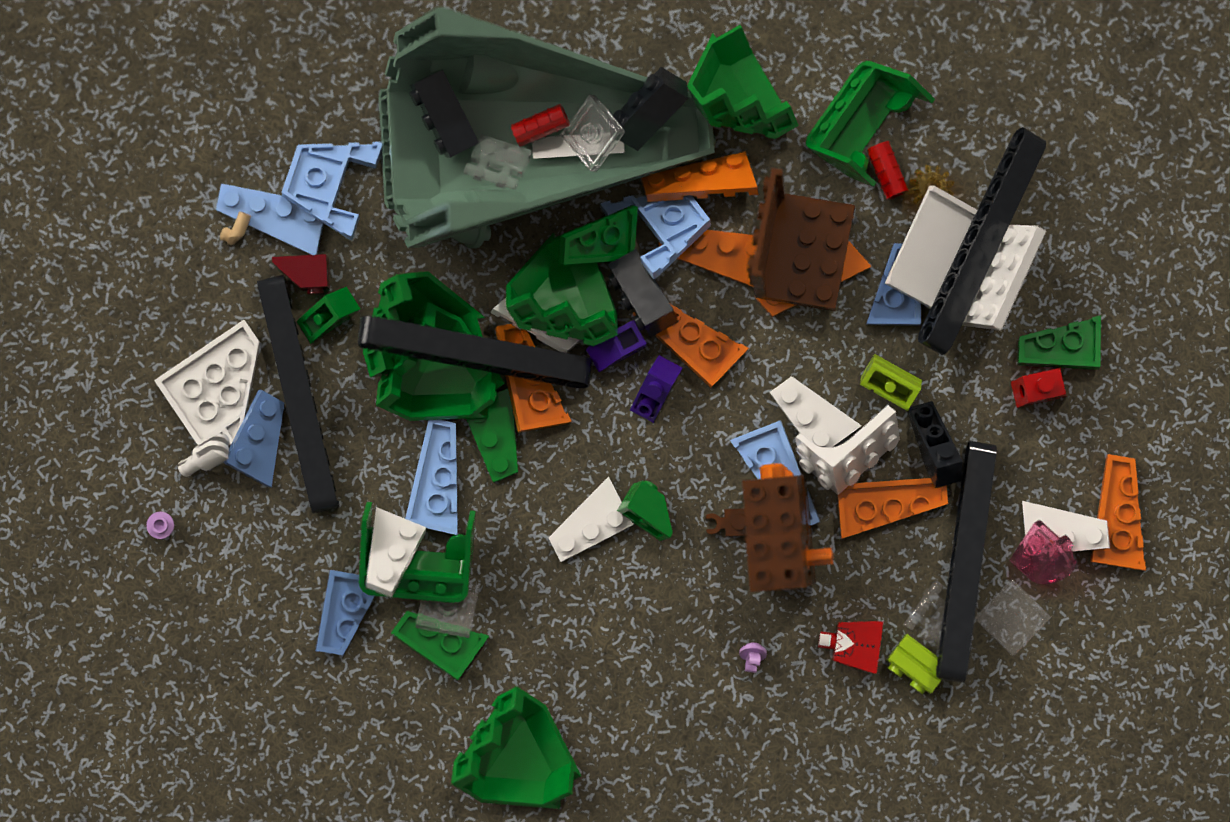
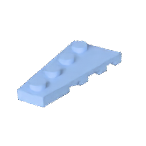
M221 184L216 211L235 220L239 211L252 216L248 224L249 226L310 255H317L323 222L285 199L282 195Z
M428 420L405 519L422 525L427 529L458 535L456 423L444 420Z
M777 421L730 440L757 479H761L760 467L762 465L782 463L794 473V476L802 475L782 421ZM808 491L810 523L814 525L819 523L820 519Z

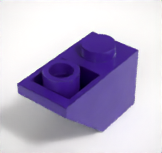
M632 320L618 328L617 336L595 346H589L586 350L600 373L646 348L647 344L635 321Z
M659 355L649 370L630 411L654 423L682 367Z

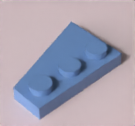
M893 244L866 325H921V303L885 284L902 244Z
M258 390L229 447V459L223 463L267 487H272L285 403L263 390Z
M334 570L329 571L315 651L338 655L345 653L374 596L367 595L360 589L358 574Z

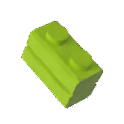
M876 354L873 355L865 368L860 381L861 386L869 390L873 389L874 393L908 411L920 392L922 384L921 379Z
M908 634L903 636L886 659L890 663L888 669L900 678L903 674L912 680L909 685L921 694L925 691L932 693L942 680L936 678L938 657Z

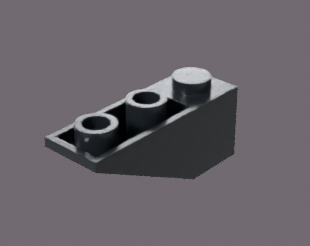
M933 401L910 407L907 411L925 468L935 488L960 482L963 460Z

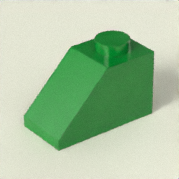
M346 286L325 295L300 317L297 323L309 342L313 343L348 321L361 308Z
M642 480L632 484L617 511L659 541L670 538L673 532L665 496L657 491L656 485L649 481Z

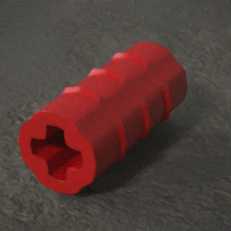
M558 104L551 108L547 107L546 110L535 113V115L528 118H523L521 121L512 124L511 129L518 145L522 147L569 127L570 122L562 104Z
M889 141L881 142L868 148L867 152L871 159V164H873L886 200L907 193L909 190L904 180L905 177L901 173L900 165L897 163L895 153Z

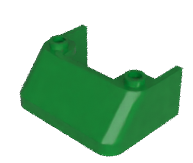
M864 61L854 69L806 138V146L817 156L848 177L874 187L877 182L865 172L868 166V158L861 152L890 111L900 113L908 110L915 98L929 103H933L935 98L910 74L872 61Z
M367 502L361 521L359 586L367 595L389 597L366 587L374 528L371 527L372 502ZM470 511L466 535H454L448 540L446 553L416 550L392 597L453 603L461 602L467 597L474 548L476 511Z

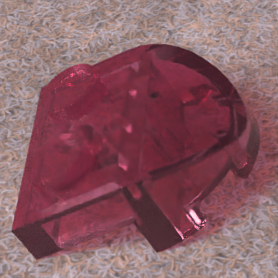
M1041 520L1034 522L1009 561L1031 581L1038 584H1052L1069 576L1075 569L1077 560L1073 559L1072 548L1074 545L1066 534L1059 537Z

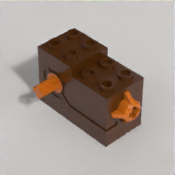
M782 463L762 465L760 467L761 479L742 481L747 536L745 538L750 592L803 588L816 584L815 566L834 564V554L832 548L813 549L806 475L794 476V473Z

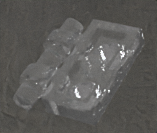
M481 134L478 140L479 143L476 144L471 155L472 162L478 163V165L475 166L467 163L464 173L473 176L474 180L481 182L486 180L495 183L496 187L502 189L508 187L515 190L519 180L512 178L511 175L522 178L532 156L531 150ZM490 167L493 169L500 170L501 172L497 173L488 169Z
M934 581L929 589L926 588L922 593L923 598L915 609L911 608L908 612L909 617L903 625L912 631L917 623H920L924 628L918 636L939 651L945 599L943 600L938 596L944 586ZM934 603L939 608L929 620L924 614L930 605Z

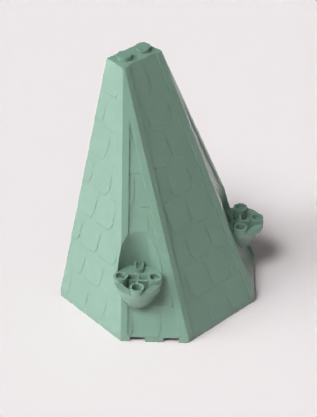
M436 7L395 32L393 42L397 44V53L395 57L389 56L385 75L390 77L387 89H381L379 94L384 202L387 209L395 210L397 215H394L393 220L398 230L406 231L408 237L405 238L404 242L408 248H419L447 238L463 243L468 248H479L484 241H489L491 237L489 225L691 163L715 153L716 138L713 134V126L708 123L698 110L688 91L689 99L639 151L624 144L625 153L533 159L532 142L520 147L513 135L512 124L521 121L523 118L535 115V113L542 112L547 107L551 108L562 104L568 116L570 126L546 137L612 133V115L628 102L629 97L645 84L648 77L445 7ZM438 70L444 71L479 141L478 144L451 158H446L444 154L440 155L434 144L436 137L432 130L428 131L421 118L424 113L420 105L415 106L409 94L412 91L410 84Z

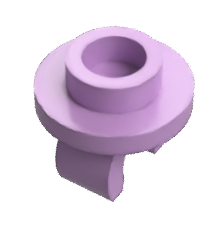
M156 512L147 520V531L156 539H165L174 530V521L165 512Z
M748 643L740 648L739 655L743 660H746L745 671L756 673L757 666H760V661L766 658L767 650L760 644Z

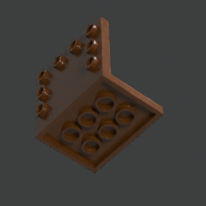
M772 168L770 177L765 176L763 192L765 203L760 202L758 219H762L760 229H755L752 245L756 246L755 256L750 255L747 266L748 278H750V285H753L755 298L836 311L855 205L786 194L783 170Z

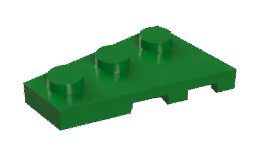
M634 205L628 206L561 235L559 263L568 265L610 262L635 250L638 207Z
M1101 315L1092 317L1089 320L1069 323L1059 328H1050L1023 335L1018 339V366L1100 369Z
M507 388L498 392L494 403L488 406V418H466L493 483L518 473L514 413Z
M406 611L391 632L392 636L456 681L460 679L489 638V635L479 634L466 630L463 627L446 624L410 611Z

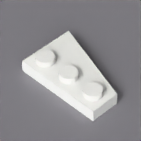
M1022 501L1027 555L1110 548L1108 521Z

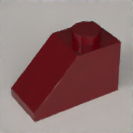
M326 254L272 257V263L302 291H307V295H323L324 290H330L329 258Z

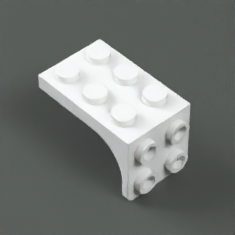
M886 406L851 439L837 447H819L811 443L803 435L798 434L795 440L797 445L796 451L800 459L799 465L806 473H813L825 489H832L839 495L846 487L854 485L865 470L874 467L884 453L893 450L897 446L900 437L896 411L890 406Z

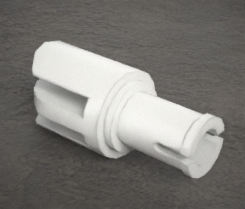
M222 433L214 435L196 446L190 457L178 463L180 465L178 466L179 472L183 476L189 477L200 469L208 471L228 460V446L230 442L227 435Z

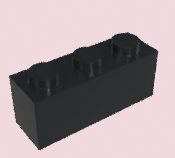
M660 67L655 74H651L646 79L645 84L637 92H634L629 97L628 102L620 110L614 112L611 117L612 137L639 151L689 99L687 82Z
M438 70L410 84L412 89L409 92L410 97L416 107L420 105L424 113L421 116L422 121L428 131H433L436 137L434 144L440 155L444 154L446 158H451L479 143L443 70Z
M637 249L608 264L612 273L608 278L614 289L618 290L620 288L624 294L620 298L628 311L633 309L636 316L633 317V320L640 331L645 329L651 338L676 324L678 320L674 309L658 283L642 265L641 256Z

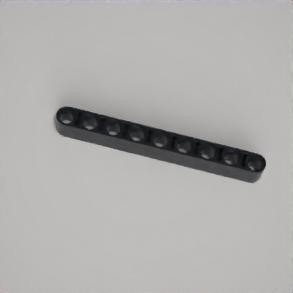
M1024 127L1019 128L1012 136L919 332L918 342L940 355H945L951 349L1045 151L1046 141Z
M283 274L259 280L257 285L308 500L314 514L339 508L340 504L335 494L336 487L333 475H331L329 469L330 462L327 450L324 448L322 440L324 437L320 422L317 419L316 413L318 412L314 396L311 394L308 370L305 369L302 345L298 340L297 335L299 333L296 320L292 315L291 309L293 308Z
M363 316L360 318L357 345L364 349L572 388H588L590 385L592 360L585 356L375 316Z
M968 441L966 446L936 666L937 679L964 683L967 677L997 446L992 444Z

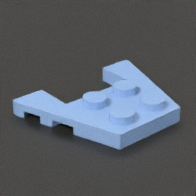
M372 142V144L366 145L349 143L348 145L333 146L332 143L298 145L282 189V197L347 239L352 240L359 221V214L333 207L348 163L354 162L376 168L382 151V143Z
M632 195L623 197L624 201L611 204L610 201L601 203V209L606 216L631 205L638 207L637 214L640 215L662 244V246L640 257L642 265L653 279L666 270L711 226L710 218L692 195L684 196L683 200L648 202L646 196L635 198Z

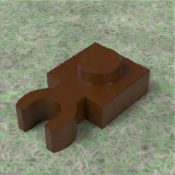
M745 508L724 509V517L721 518L713 513L705 515V519H714L717 523L714 529H706L707 534H716L720 529H725L726 537L747 536Z

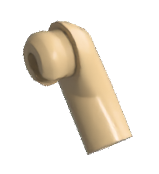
M239 211L232 230L227 227L222 229L220 234L221 241L227 242L228 245H234L245 235L252 216Z

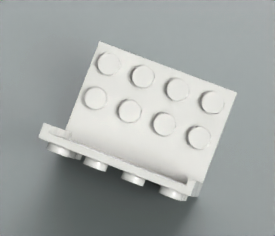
M929 186L885 284L931 309L977 209L936 186ZM1009 225L962 324L963 326L1002 330L1046 233L1044 229L1038 226Z

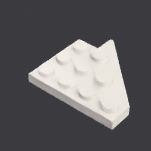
M245 320L154 380L197 445L220 433L227 435L231 445L247 414L260 341Z

